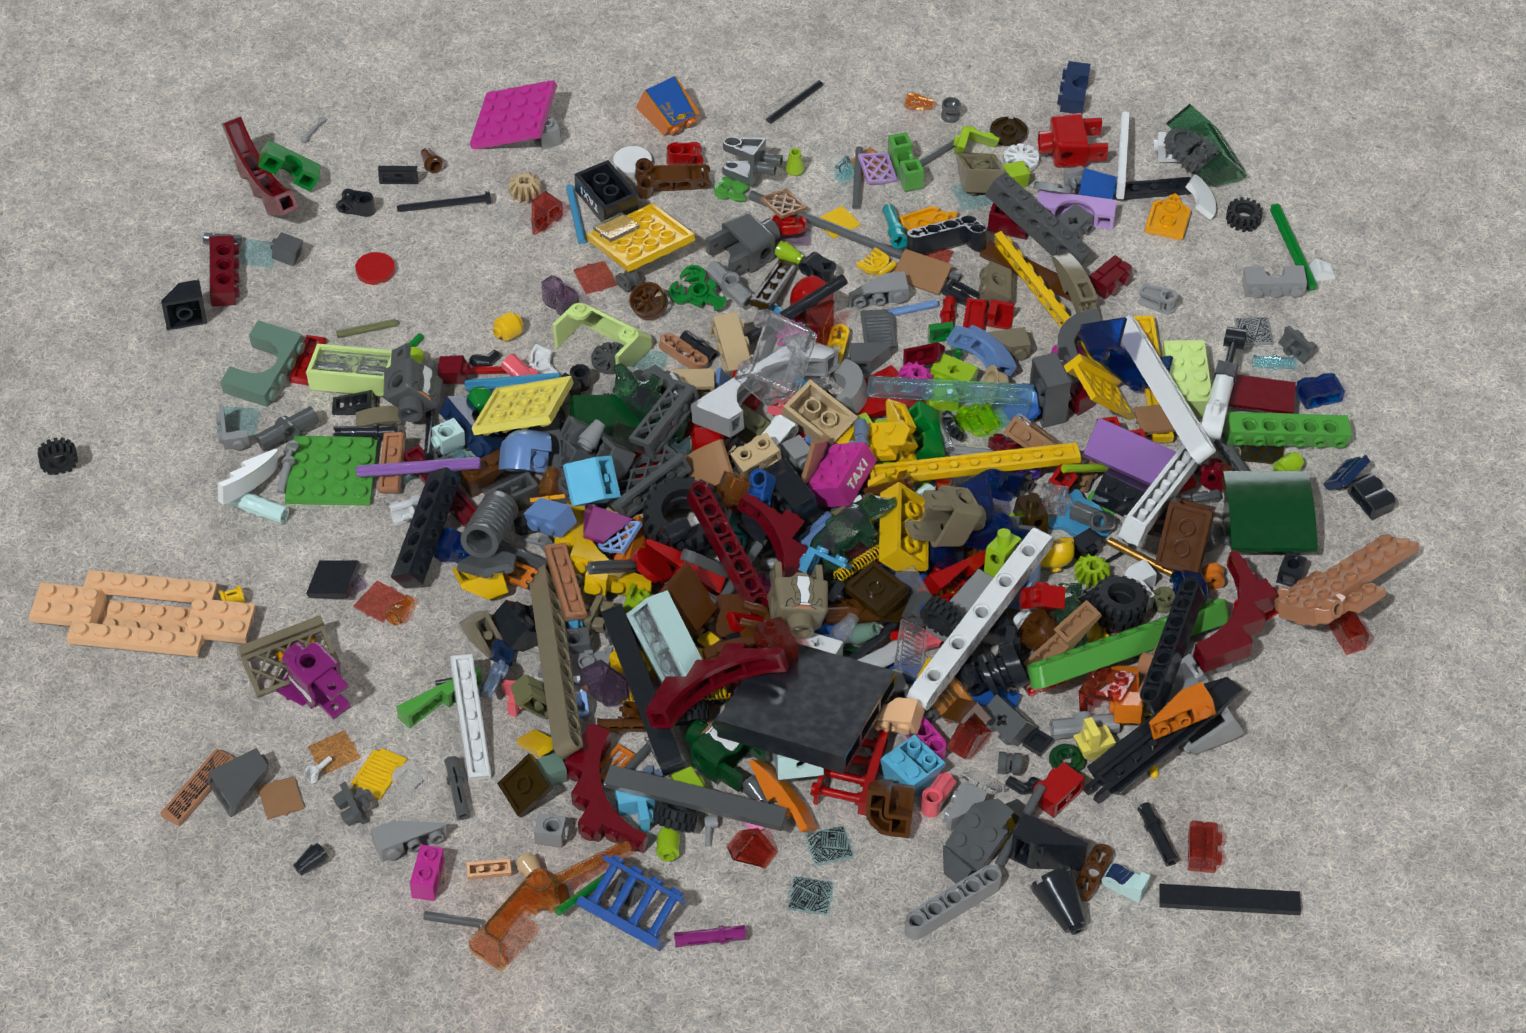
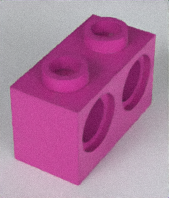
M420 844L410 880L412 898L435 901L445 864L442 847Z

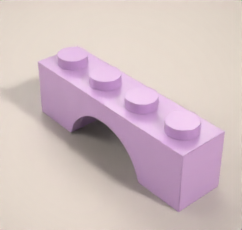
M1039 190L1037 201L1056 218L1076 204L1093 215V227L1113 229L1117 200Z

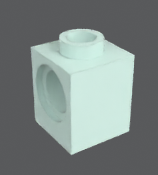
M452 418L432 427L431 442L434 448H438L444 455L465 445V433L458 422Z

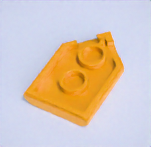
M1176 193L1169 195V198L1162 201H1154L1144 231L1148 234L1181 240L1184 237L1191 210L1180 201V197Z
M930 206L899 216L898 220L904 226L905 234L907 235V232L911 229L957 218L958 212H946L939 210V207Z

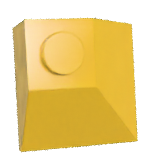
M457 567L452 568V572L460 587L487 600L498 599L503 594L508 593L502 572L493 573V577L482 578L457 571Z

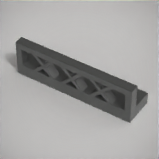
M675 379L630 435L629 441L643 446L647 457L655 459L690 414L691 404L700 399L696 387ZM677 388L684 389L681 393L673 395ZM672 402L669 408L661 410L664 404ZM661 417L659 422L650 425L652 419ZM649 432L645 439L638 438L640 434Z

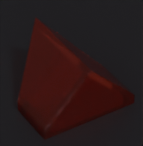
M759 828L739 830L726 846L733 861L759 866L763 869L767 868L778 853Z

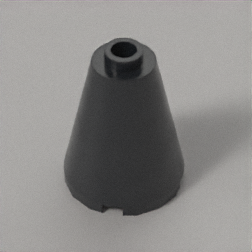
M1069 866L1068 871L1065 867L1055 869L1041 876L1043 881L1038 885L1036 881L1030 886L1032 893L1065 933L1075 935L1084 930L1083 926L1086 924V918L1072 867Z

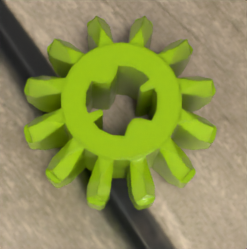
M1088 553L1086 557L1080 556L1074 565V580H1078L1079 586L1086 584V589L1090 586L1094 588L1101 579L1104 580L1105 577L1110 576L1109 563H1106L1105 557L1098 558L1097 554L1091 556Z

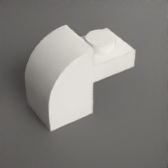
M1143 559L1131 565L1126 570L1125 576L1129 579H1135L1137 583L1140 582L1143 585L1142 588H1146L1147 595H1149L1147 611L1153 608L1155 594L1150 588L1155 586L1157 573Z

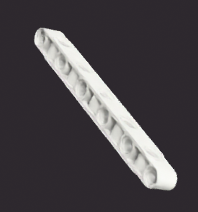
M1035 527L1030 530L911 686L907 698L918 699L925 710L931 708L1048 553L1054 542L1053 536Z

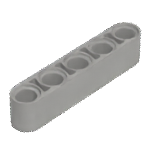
M994 865L984 866L910 911L905 919L906 936L912 940H919L997 893L1000 889L1002 876L1000 869Z

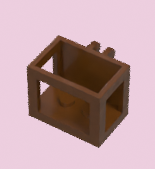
M1173 497L1169 502L1166 519L1159 517L1155 523L1164 525L1163 531L1150 529L1147 533L1148 535L1161 538L1154 565L1197 575L1202 567L1216 507Z

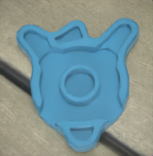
M1073 489L1070 492L1069 501L1058 506V511L1062 516L1048 519V529L1063 530L1075 537L1091 528L1069 518V511L1075 501L1101 511L1103 510L1096 503L1085 499L1080 490ZM1103 516L1099 518V524L1101 526L1104 524ZM1094 530L1096 533L1100 534L1102 538L1108 537L1110 530Z

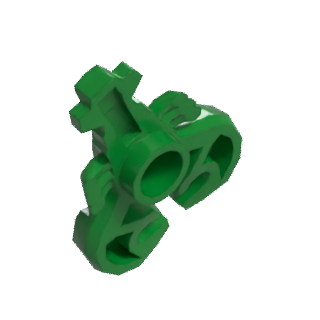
M699 265L687 266L679 276L681 280L686 277L685 282H695L689 285L688 294H685L682 284H680V288L677 290L678 281L673 282L669 287V296L672 302L677 305H684L690 301V304L701 307L705 303L714 305V311L723 310L726 306L727 298L725 296L718 297L714 293L717 284L710 278L707 284H705V269Z

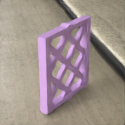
M873 152L858 155L867 184L894 183L898 181L888 153ZM864 157H871V160L868 161ZM873 160H876L880 164L876 166L872 162ZM869 165L875 168L874 172L868 169ZM881 165H884L888 169L884 171L880 167ZM877 171L882 172V173H883L882 177H880L879 175H877L876 172H877ZM875 176L878 180H872V177Z

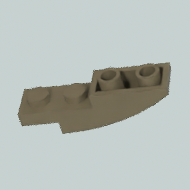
M1071 253L1053 256L1052 260L1064 294L1069 293L1076 314L1086 310L1097 309L1095 304L1098 300L1096 291L1078 260Z

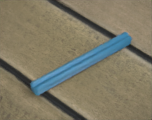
M547 373L466 380L465 390L470 391L477 386L493 390L498 387L560 378L562 374Z

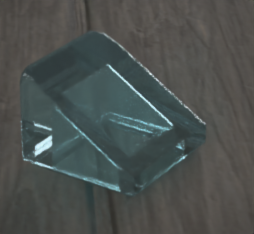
M845 156L835 165L834 179L847 185L854 178V167L850 158Z

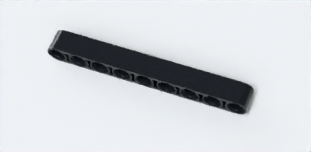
M620 603L602 610V617L663 776L684 769L685 766L671 729L652 728L645 710L656 694L622 604Z

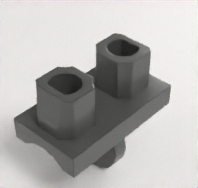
M1290 326L1285 327L1284 334L1278 342L1283 347V352L1286 355L1292 354L1303 364L1308 362L1310 356L1314 355L1317 349V345L1313 341H1307L1302 332L1294 330Z
M346 781L341 783L342 791L332 798L340 810L348 805L350 806L349 809L340 814L343 821L348 826L358 821L362 824L368 823L369 820L362 806L365 809L370 807L369 802L373 799L372 792L358 787L356 789L357 793H355L353 789L349 788Z

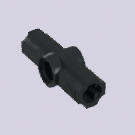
M971 654L954 678L961 681L967 693L975 696L985 690L986 684L975 667V658Z

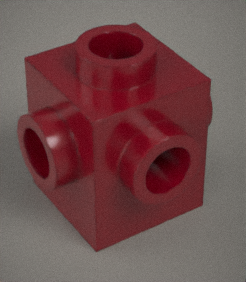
M1208 458L1207 463H1202L1198 475L1201 476L1199 483L1209 490L1216 489L1223 492V471H1231L1232 466L1224 464L1225 462L1221 459Z

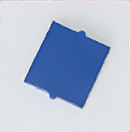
M1084 168L1082 180L1079 181L1080 189L1078 195L1113 199V195L1116 193L1117 177Z

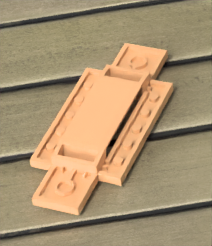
M88 570L83 587L40 582L29 619L30 622L70 626L66 638L68 644L198 657L201 645L205 644V640L247 643L256 606L252 603L215 600L218 589L217 582ZM106 594L191 603V606L186 608L107 600Z

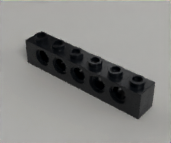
M448 467L429 472L391 574V578L403 588L407 589L423 585L461 481V478Z

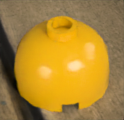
M1071 537L1055 539L1052 547L1039 563L1040 566L1049 568V572L1062 571V566L1068 565L1074 557V539Z

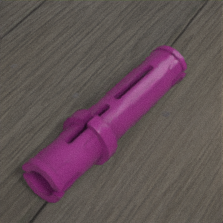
M720 925L718 928L674 932L675 948L709 943H720L721 945L725 944V942L746 940L745 925L723 927V925Z

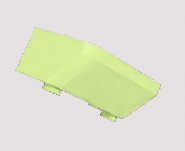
M584 303L573 304L552 324L554 344L557 348L582 324L625 345L615 355L617 378L625 367L634 366L652 347V337L650 334Z

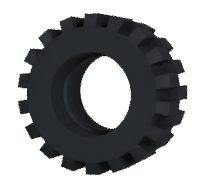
M1113 575V577L1107 576L1104 580L1101 579L1095 586L1091 605L1102 615L1097 621L1099 626L1102 628L1106 627L1111 632L1114 630L1116 633L1140 626L1143 623L1149 600L1146 588H1142L1143 585L1140 582L1137 583L1135 579H1129L1124 575L1122 577L1118 575Z

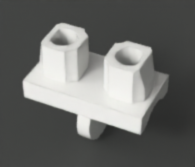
M419 494L411 496L406 501L391 502L389 509L394 526L411 522L420 498Z

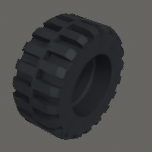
M676 476L674 480H671V478L666 479L664 484L658 483L654 486V491L651 490L648 493L647 500L644 501L643 527L644 535L647 539L663 544L658 533L660 532L659 528L668 523L664 519L666 515L677 509H691L687 501V494L692 484L697 481L695 477L688 476V478H682V476ZM709 485L725 515V506L722 503L721 495L716 493V489L712 485ZM694 492L696 496L702 497L700 492ZM704 510L707 515H713L711 511ZM700 523L692 526V532L689 533V536L681 540L703 555L708 554L709 549L713 550ZM714 529L716 533L723 534L720 529ZM677 542V543H675V544H673L672 546H669V547L679 550V549L677 548V544H678L679 542Z

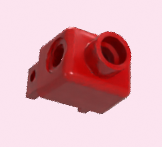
M1082 113L1051 117L1049 130L1038 132L1039 154H1051L1053 164L1058 168L1086 167V162L1107 161L1108 143L1088 144L1087 136L1101 135L1102 117L1083 118Z

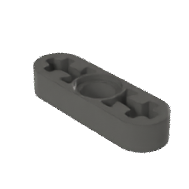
M683 549L680 560L723 576L725 579L729 578L722 564L694 551Z

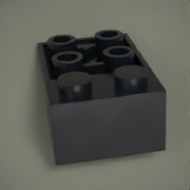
M1025 814L1013 833L1010 859L1030 869L1055 870L1065 867L1068 870L1070 866L1075 871H1081L1086 861L1088 843L1080 837H1074L1058 827L1042 822L1037 817Z

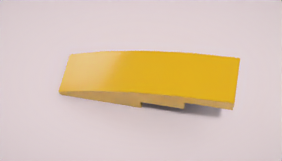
M887 399V422L900 421L902 419L911 430L905 446H900L896 462L917 460L914 452L918 445L913 436L916 426L906 404Z

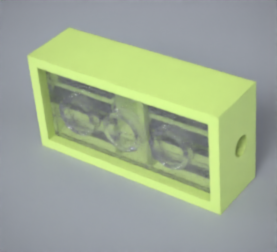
M317 344L306 371L310 390L352 394L372 390L375 396H384V370L391 365L392 350Z

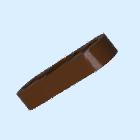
M1097 844L1093 847L1076 880L1082 902L1093 898L1112 861L1113 851L1106 844ZM1103 852L1106 855L1102 857L1101 862L1099 863L1097 862L1098 855H1100ZM1095 869L1099 872V875L1096 877L1089 876L1087 870ZM1085 883H1089L1088 890L1084 893L1080 892V889L1084 888Z

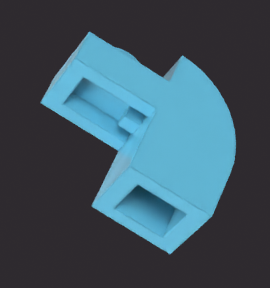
M615 790L619 816L637 814L641 832L650 831V823L654 822L652 811H655V800Z

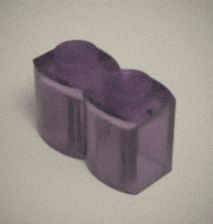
M551 275L541 282L542 301L546 306L555 309L559 316L573 304L579 303L578 293L573 288L565 286L560 278Z

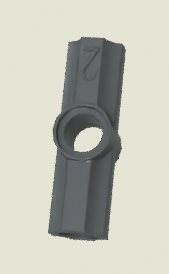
M310 406L290 417H279L273 426L256 434L255 438L261 449L266 451L285 440L288 442L294 440V436H299L300 432L317 424L319 419L314 409Z

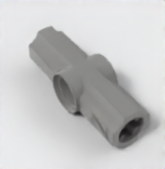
M711 262L706 268L705 273L722 289L723 296L733 299L741 308L746 310L752 307L750 300L754 294L740 282L739 275L735 272H729L720 262Z
M1081 711L1070 718L1051 719L1049 725L1051 737L1053 739L1072 738L1073 735L1079 734L1083 727V720L1089 717L1093 718L1097 727L1107 725L1110 733H1118L1120 731V724L1113 722V714L1092 715L1088 711Z

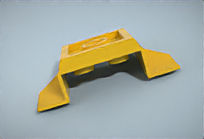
M902 419L894 422L867 423L869 426L868 447L877 461L896 460L900 446H905L911 431L908 425ZM854 425L834 444L849 443L850 440H855Z

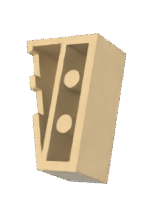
M737 312L713 316L710 330L711 337L716 338L717 345H715V348L720 352V361L729 378H732L733 371L749 364L752 367L755 365L753 355H749L748 337H744L742 331L744 330L743 320L738 317Z

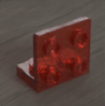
M1106 667L1091 671L1078 691L1080 712H1090L1092 707L1096 706L1098 699L1121 703L1134 683L1136 674Z

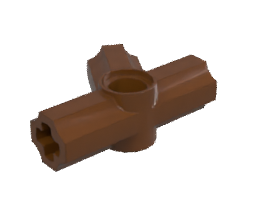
M841 596L837 602L828 603V612L823 624H845L851 627L853 624L885 621L879 620L880 617H876L856 600Z

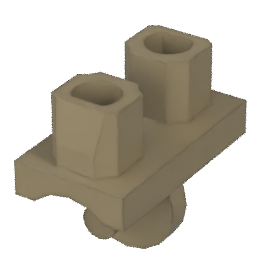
M597 594L593 604L591 602L585 604L588 615L586 619H582V622L588 627L589 635H592L593 631L605 633V622L601 617V611L615 606V603L605 600L602 594Z

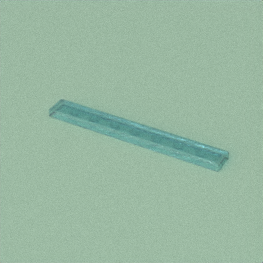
M869 376L866 393L867 397L1032 406L1034 385Z

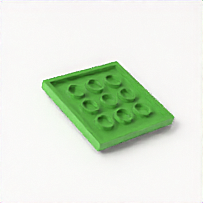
M294 436V441L299 443L296 452L291 454L295 458V463L291 466L287 481L285 504L371 505L374 476L358 477L356 467L358 465L376 464L378 440L372 437Z

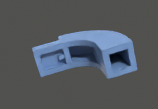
M956 325L946 339L948 345L969 351L983 362L986 369L990 365H995L998 371L1008 376V379L1017 368L1012 355L1006 347L994 336L979 327L971 325L968 329Z

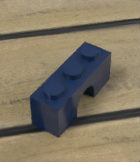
M1068 61L1067 68H1063L1062 79L1065 81H1061L1059 91L1063 93L1058 94L1057 105H1061L1060 112L1082 113L1083 115L1091 64Z

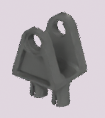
M727 137L723 140L724 151L748 160L727 161L722 167V173L725 176L753 186L761 174L774 176L777 167L782 166L783 155L767 153L766 138Z

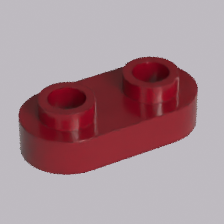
M993 434L988 439V448L993 451L1020 449V446L1015 441L1009 440L1004 434Z

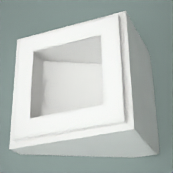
M1315 258L1309 265L1316 281L1335 279L1330 263Z

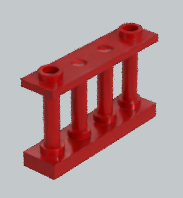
M879 730L877 738H873V740L865 738L861 746L871 748V751H873L872 756L863 757L855 755L851 763L865 766V769H868L867 774L857 775L848 772L841 774L824 769V775L818 776L817 782H813L810 795L814 796L813 804L818 805L821 795L854 802L858 806V814L866 816L868 786L878 778L881 758L884 756L888 744V732ZM829 777L860 784V787L863 788L857 794L824 786L825 779Z

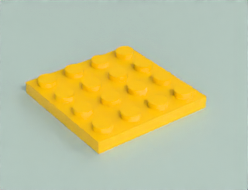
M653 203L586 234L587 240L627 272L636 270L638 267L651 263L655 259L668 255L672 251L685 247L695 241L693 232Z

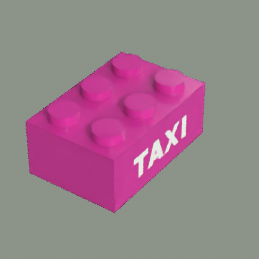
M865 442L832 444L828 449L827 454L808 484V488L815 495L819 507L850 506L877 461Z

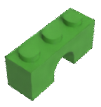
M907 132L888 135L887 151L904 192L923 188L924 181L923 167L919 158L913 159V145Z

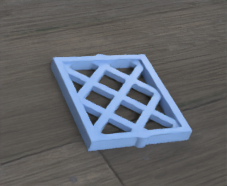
M630 521L621 528H626V531L621 534L617 531V536L612 539L608 538V541H604L603 544L598 543L596 547L601 552L624 554L643 524L639 521ZM628 534L627 538L621 539L622 536ZM617 539L619 540L618 543L612 545L613 541Z

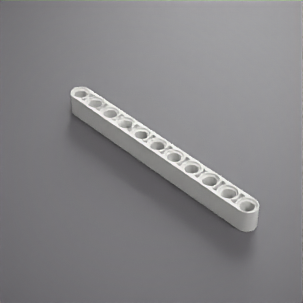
M1128 314L1114 326V329L1188 453L1200 465L1214 454L1216 449L1140 324L1131 314Z

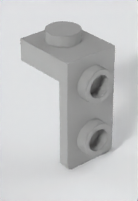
M219 405V412L216 413L217 425H221V430L218 431L219 443L224 444L225 450H242L245 447H250L247 430L227 432L224 407Z

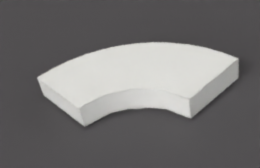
M1195 173L1186 185V188L1194 196L1196 202L1195 209L1211 220L1216 212L1215 198L1207 184Z
M536 344L530 354V368L536 369L539 374L559 373L550 362L553 357V351Z

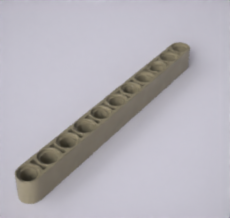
M548 562L536 569L538 571L536 575L531 574L533 580L529 582L552 746L557 756L565 759L583 747V739L564 615Z

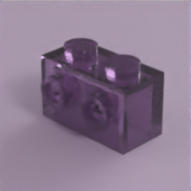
M600 659L580 669V688L606 707L614 706L629 698V685L626 677Z

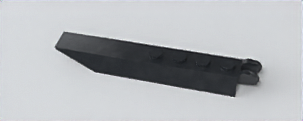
M1229 677L1204 683L1213 699L1216 714L1155 740L1152 737L1149 722L1157 714L1152 715L1087 766L1094 779L1085 786L1084 792L1089 796L1097 791L1093 800L1098 804L1106 800L1110 793L1119 794L1217 717L1243 691V688Z

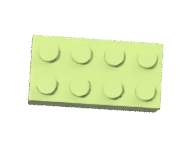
M1164 341L1161 354L1163 364L1196 417H1203L1212 390L1205 341Z

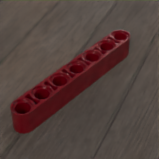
M703 481L694 482L687 494V501L742 602L745 600L752 603H760L769 610L768 593L711 489ZM694 492H700L702 497L696 496ZM704 510L711 511L713 515H707ZM714 529H720L723 534L716 533ZM724 547L731 548L733 552H727ZM735 566L742 567L743 571L736 570ZM745 584L751 585L754 590H748ZM748 611L749 615L759 616L758 614H754L751 611Z

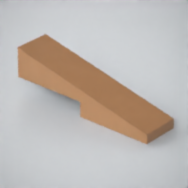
M1087 600L1083 602L1054 628L1056 634L1023 662L1025 667L1027 668V665L1073 649L1102 616L1101 613Z

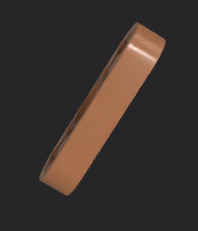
M664 333L660 336L659 348L688 369H707L708 358L703 353L692 348L691 345L672 333ZM680 351H685V352H687L688 354H681V353H679V352H680Z

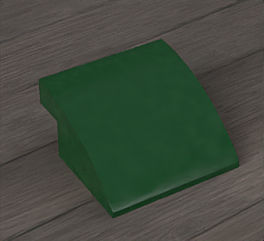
M1223 471V523L1231 551L1317 552L1316 515L1308 471Z

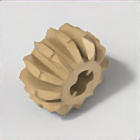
M523 171L520 175L515 174L514 177L510 178L508 186L513 200L518 199L519 203L525 200L527 204L530 199L535 201L536 197H540L542 188L537 175H532L531 172L524 174Z

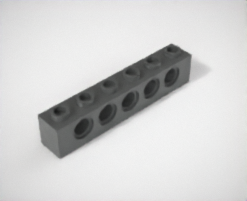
M1004 172L993 181L985 195L1050 255L1071 253L1081 265L1084 264L1092 252L1085 243L1008 173Z

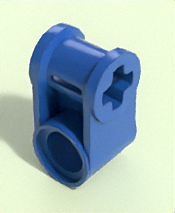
M762 469L754 470L750 474L746 492L756 496L761 502L770 507L776 484L775 476ZM764 476V477H765V480H764V482L761 484V479H762V477Z

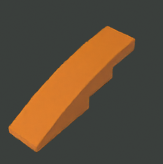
M752 759L749 761L767 801L777 802L779 806L787 808L786 817H794L800 832L812 833L819 829L810 811L796 791L785 779L778 780L776 770L763 760Z

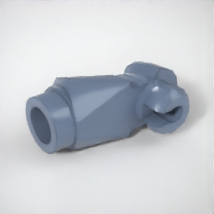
M865 419L855 420V440H850L849 443L865 442L869 446V441L867 440L869 426Z

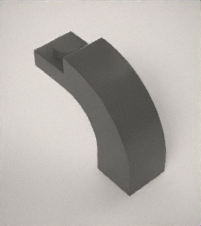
M1097 309L1086 310L1073 315L1060 328L1057 341V355L1060 360H1064V365L1078 355L1076 350L1077 344L1087 339L1101 337L1102 323Z

